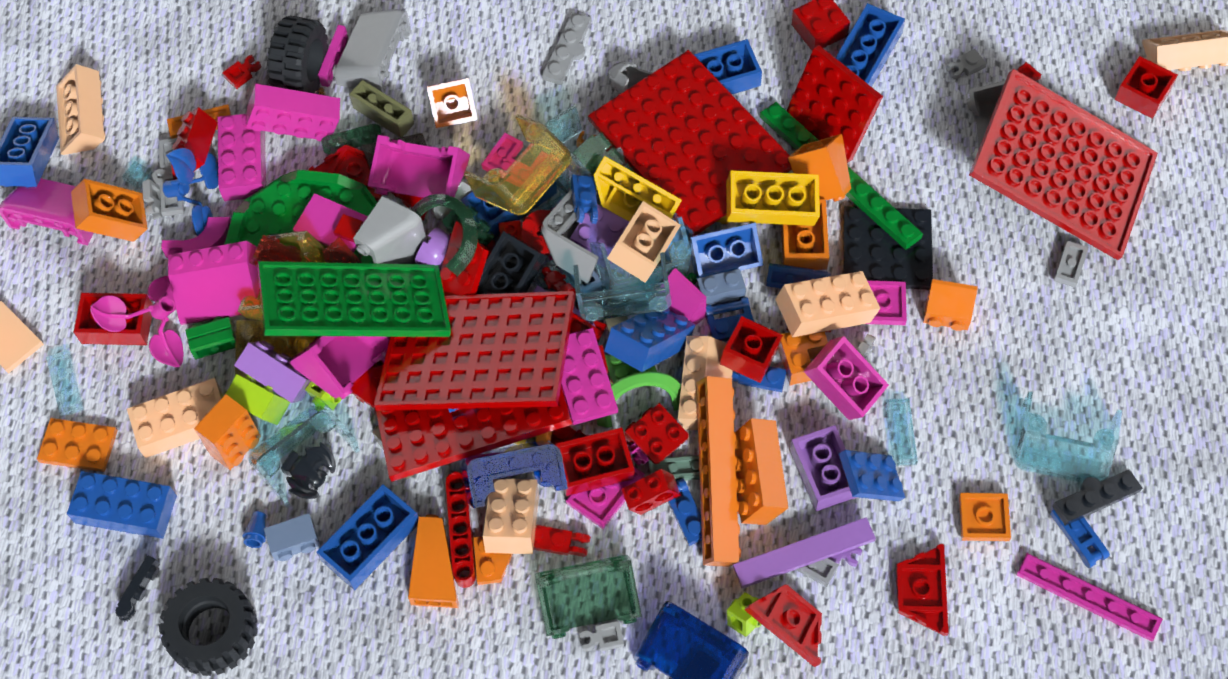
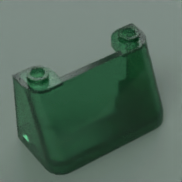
M628 555L570 565L535 574L546 636H552V639L565 637L566 632L570 628L614 619L623 620V624L637 622V618L642 617L632 562Z

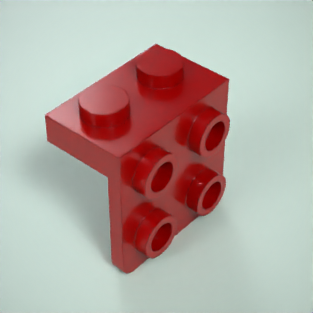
M660 403L654 408L650 407L647 409L641 419L637 422H632L625 429L627 444L630 446L634 442L654 464L662 462L689 437L688 432Z

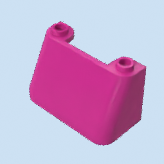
M378 135L368 186L375 189L374 193L387 195L388 192L434 199L435 203L441 205H448V202H453L468 166L470 154L459 147L437 148L406 143L402 140L391 141L388 136Z
M41 178L37 187L17 186L0 204V215L9 228L19 230L20 226L26 227L27 223L60 230L66 237H69L70 234L78 238V244L87 246L93 236V232L75 228L71 191L76 186Z
M319 336L291 359L289 363L295 370L335 399L338 397L344 399L353 392L351 387L361 375L381 360L384 363L390 337Z

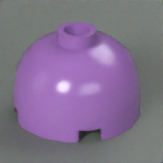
M437 227L429 233L428 236L431 239L427 243H422L415 262L421 265H438L439 271H441L451 237Z

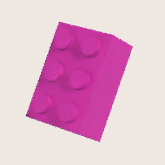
M844 336L831 339L803 371L848 420L864 417L889 386Z

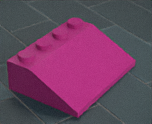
M248 241L168 255V277L180 324L185 325L213 320L216 317L226 318L261 312L257 269L258 261H260V248Z

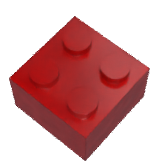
M812 0L793 10L791 25L811 51H813V48L818 45L825 48L847 37L850 20L834 0Z
M1139 56L1120 85L1115 100L1153 119L1172 90L1178 74Z
M741 316L723 350L719 364L761 383L779 348L783 335Z

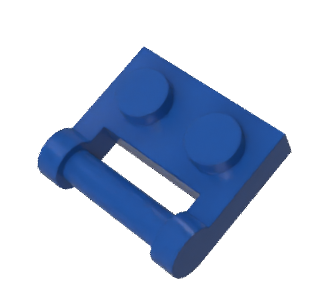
M748 297L712 307L711 305H706V320L711 337L722 342L729 341L741 316L754 321ZM739 309L743 310V314L714 319L713 316Z

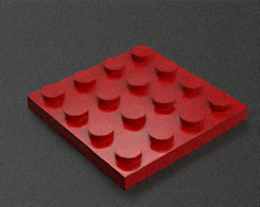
M818 45L813 48L786 111L819 140L842 134L848 163L853 160L883 96Z

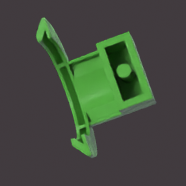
M610 354L605 355L609 381L615 401L631 389L641 386H656L670 394L673 410H679L681 384L677 379L668 374L657 372L655 365L641 372ZM611 415L596 419L598 426L612 427Z

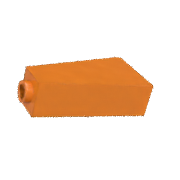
M428 514L425 517L419 516L408 595L409 602L415 606L459 608L443 519L433 514Z

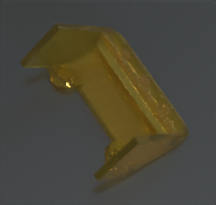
M517 114L515 118L525 140L531 142L529 146L506 171L494 168L489 170L483 177L466 171L464 176L475 197L515 215H523L535 205L569 166L572 157L569 150L544 124Z

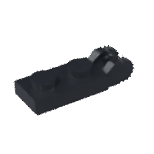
M149 555L144 559L117 604L118 607H116L115 613L122 622H128L136 613L135 604L137 601H142L147 592L146 586L159 573L160 568L158 567L160 564Z

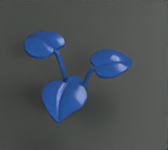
M179 148L166 154L173 166L177 180L165 181L163 183V193L167 198L177 197L178 201H186L196 205L192 208V221L196 236H198L206 228L208 217H213V214L208 206H202L201 202L184 196L189 193V184L203 180L207 189L218 187V161L213 154L208 153L205 164L199 168L202 177L193 179L195 175L193 171L196 169L195 157L189 149Z

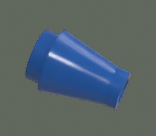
M260 511L253 512L242 535L246 546L260 548L266 541L264 528H266L265 513Z

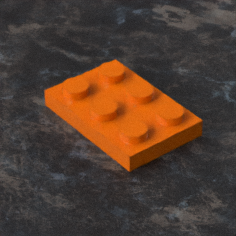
M50 418L37 460L39 463L105 472L118 430L116 427Z

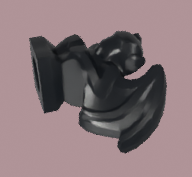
M322 442L319 443L320 447L305 448L306 455L299 456L297 452L292 450L281 466L282 472L291 476L286 477L291 487L288 490L290 493L304 499H315L319 496V493L310 489L309 483L318 490V487L324 484L326 475H328L325 471L319 470V468L325 466L330 473L335 472L336 461L334 455Z

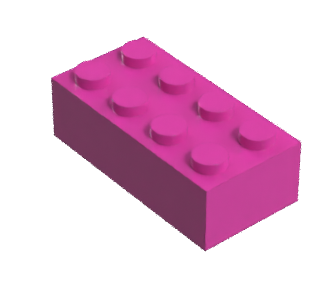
M255 83L247 105L246 128L255 131L273 132L278 135L286 134L298 138L316 139L321 142L330 141L340 120V98Z
M247 114L218 117V185L224 201L247 199L266 186L265 131H255L246 128Z

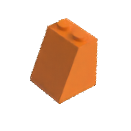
M842 134L804 144L788 157L794 174L819 175V199L839 201L844 199L845 195L851 190Z

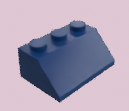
M756 222L690 237L691 260L694 274L697 278L736 269L742 271L764 265Z

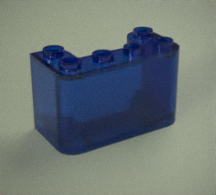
M535 441L490 450L463 459L461 463L467 502L473 508L485 506L486 497L491 492H495L493 479L533 472L534 478L543 487L553 486L555 491L568 489L561 451L556 445L546 441Z

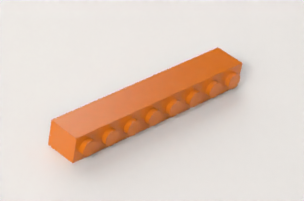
M706 376L696 382L703 565L730 567L733 564L739 563L741 557L738 538L740 526L737 514L739 502L736 491L738 479L735 467L737 456L735 454L736 433L734 432V388L730 378Z

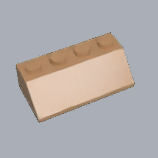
M1226 30L1142 40L1147 59L1169 71L1172 69L1189 71L1191 67L1196 66L1198 68H1211L1212 64L1228 66V31Z
M76 64L56 86L60 154L62 155L94 150L105 139L103 128L104 115L102 114L103 98L101 97L100 89L101 80L97 70Z
M710 336L686 337L678 412L679 423L685 430H698L696 382L706 376L733 379V370L719 364L727 343Z

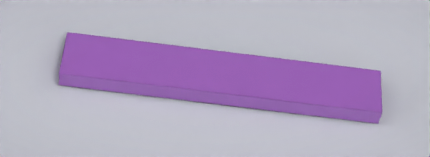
M867 517L733 564V569L743 589L874 542L876 537Z

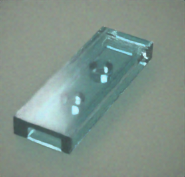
M66 350L46 357L61 417L84 410L70 352Z
M909 398L886 399L892 458L896 466L917 465L918 460Z

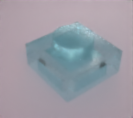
M134 161L122 178L125 182L141 190L143 187L142 182L150 179L153 172L151 169Z

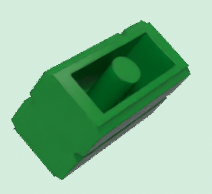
M216 317L212 322L205 324L195 323L191 328L185 329L189 348L195 360L239 347L234 326L229 317Z

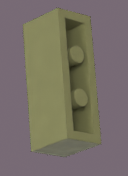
M364 80L349 94L353 109L400 138L414 125L412 111Z

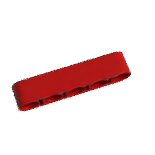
M453 472L446 478L452 572L457 585L462 588H468L476 581L469 487L464 474ZM455 483L463 484L458 489L452 488ZM456 505H464L462 510H454ZM460 526L466 527V530L464 532H455V530ZM462 548L468 549V552L464 555L457 554L458 550ZM462 571L470 572L469 576L465 578L459 577V574Z

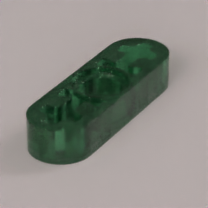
M369 124L328 135L321 140L324 153L330 155L334 154L345 144L357 148L376 143L378 135L383 136L380 125Z

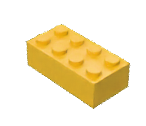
M732 170L726 180L727 222L814 226L820 217L819 175Z

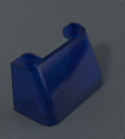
M665 601L634 655V660L640 669L646 672L649 669L653 671L657 669L671 679H738L748 663L749 652L733 639L670 601Z

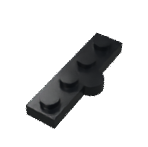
M1130 469L1101 482L1094 477H1087L1080 486L1081 491L1056 501L1052 507L1066 526L1139 493L1143 488Z

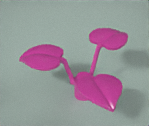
M168 275L157 278L150 283L148 296L155 303L148 308L126 314L124 302L115 296H104L91 305L90 310L94 320L99 326L110 332L124 330L126 328L125 319L151 312L155 319L162 320L158 329L159 335L152 336L149 341L151 355L157 361L173 367H180L182 365L184 352L180 337L173 330H167L163 333L164 326L169 321L167 316L176 310Z

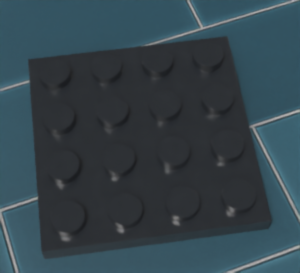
M844 206L843 274L863 271L867 281L906 282V289H930L933 279L931 209L895 208L923 233L919 241L905 250L859 207Z

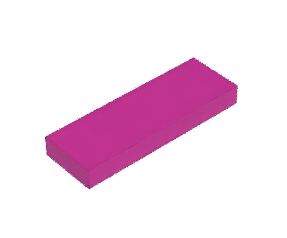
M337 26L318 73L322 86H330L334 77L333 68L338 64L349 38L345 26Z

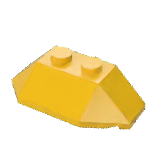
M604 156L594 173L602 207L629 222L643 201L669 218L673 217L682 201Z

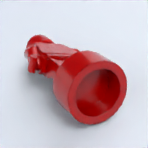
M549 267L542 269V274L545 276L544 281L548 289L551 287L556 291H574L576 295L577 290L570 283L563 280L566 279L565 275H562L559 271H551Z

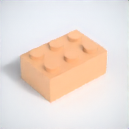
M643 201L607 259L646 283L681 225Z
M490 479L483 531L485 553L533 554L539 503L537 479Z

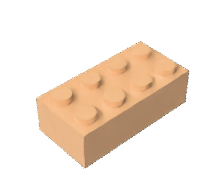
M863 271L784 284L775 299L792 337L870 323L880 310V306Z
M212 378L127 408L138 449L145 458L200 439L194 430L195 426L223 398L221 388L216 379Z

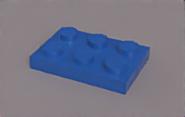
M844 450L839 453L852 497L901 501L906 498L892 455Z

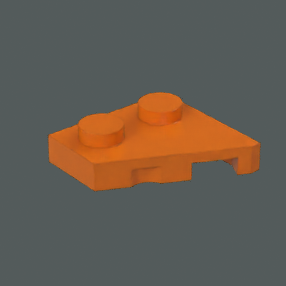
M483 536L473 537L477 584L502 582L507 565L510 563L513 555L511 553H485Z

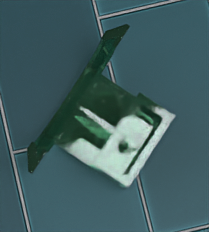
M445 194L426 196L419 200L410 210L421 217L425 212L437 206L453 209L442 221L451 233L456 221L462 223L463 239L456 255L446 265L450 271L459 276L471 262L477 248V243L479 242L486 247L495 235L490 231L491 226L477 216L478 211L472 205H465L455 197Z

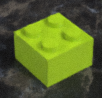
M236 374L226 392L229 397L247 409L249 413L275 425L279 424L290 404L288 400L272 391V387L264 386L247 374L245 377Z

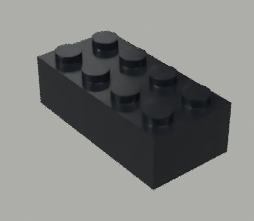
M503 231L486 260L477 292L474 295L526 293L547 255L512 234Z

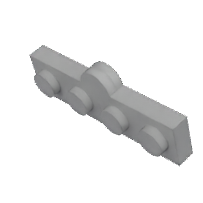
M572 12L542 74V80L558 85L563 84L573 60H580L585 55L582 41L591 25V17Z
M177 138L159 140V165L161 169L154 171L151 176L152 181L160 186L161 213L163 217L185 214L184 201H178L177 197L167 198L163 193V183L173 180L171 162L166 154L173 151L172 146L177 141Z

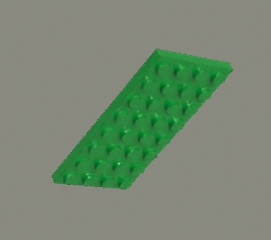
M258 261L257 269L264 336L450 337L451 327L438 265Z

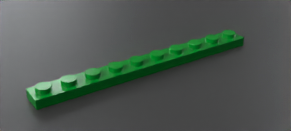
M777 102L760 112V118L795 150H798L804 144L818 141L812 133ZM848 167L851 190L846 196L905 250L919 241L923 233Z

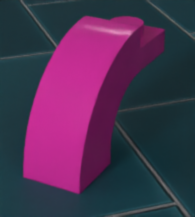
M208 217L207 226L200 235L189 240H162L161 249L166 258H168L170 254L225 245L231 219L230 217Z

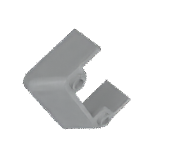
M595 188L597 204L602 206L598 190ZM570 190L544 219L541 232L554 263L588 284L599 257L570 240V237L579 225L573 208L572 190Z

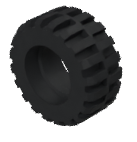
M291 15L282 18L278 22V26L275 27L274 34L271 36L270 48H268L267 76L269 77L268 82L270 86L316 94L321 83L318 73L328 51V37L326 29L323 27L324 25L314 19Z
M200 578V583L195 584L194 581L187 583V588L184 590L179 588L174 592L176 597L174 599L169 598L165 605L168 608L167 610H162L160 616L164 622L159 624V632L162 634L160 639L169 655L183 669L186 668L194 674L200 672L203 676H211L212 671L219 675L225 673L224 668L230 667L232 670L238 666L236 661L240 658L244 661L248 656L246 650L248 648L252 649L255 644L252 637L257 636L258 628L255 624L258 620L253 611V606L244 593L237 589L234 584L229 581L224 583L219 578H213L212 582L208 578ZM213 608L224 609L229 613L228 628L217 641L208 645H194L190 642V626L200 613Z

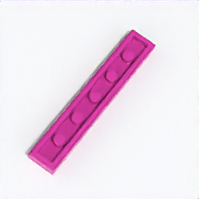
M1029 553L1025 555L1016 574L1151 642L1154 640L1163 620Z

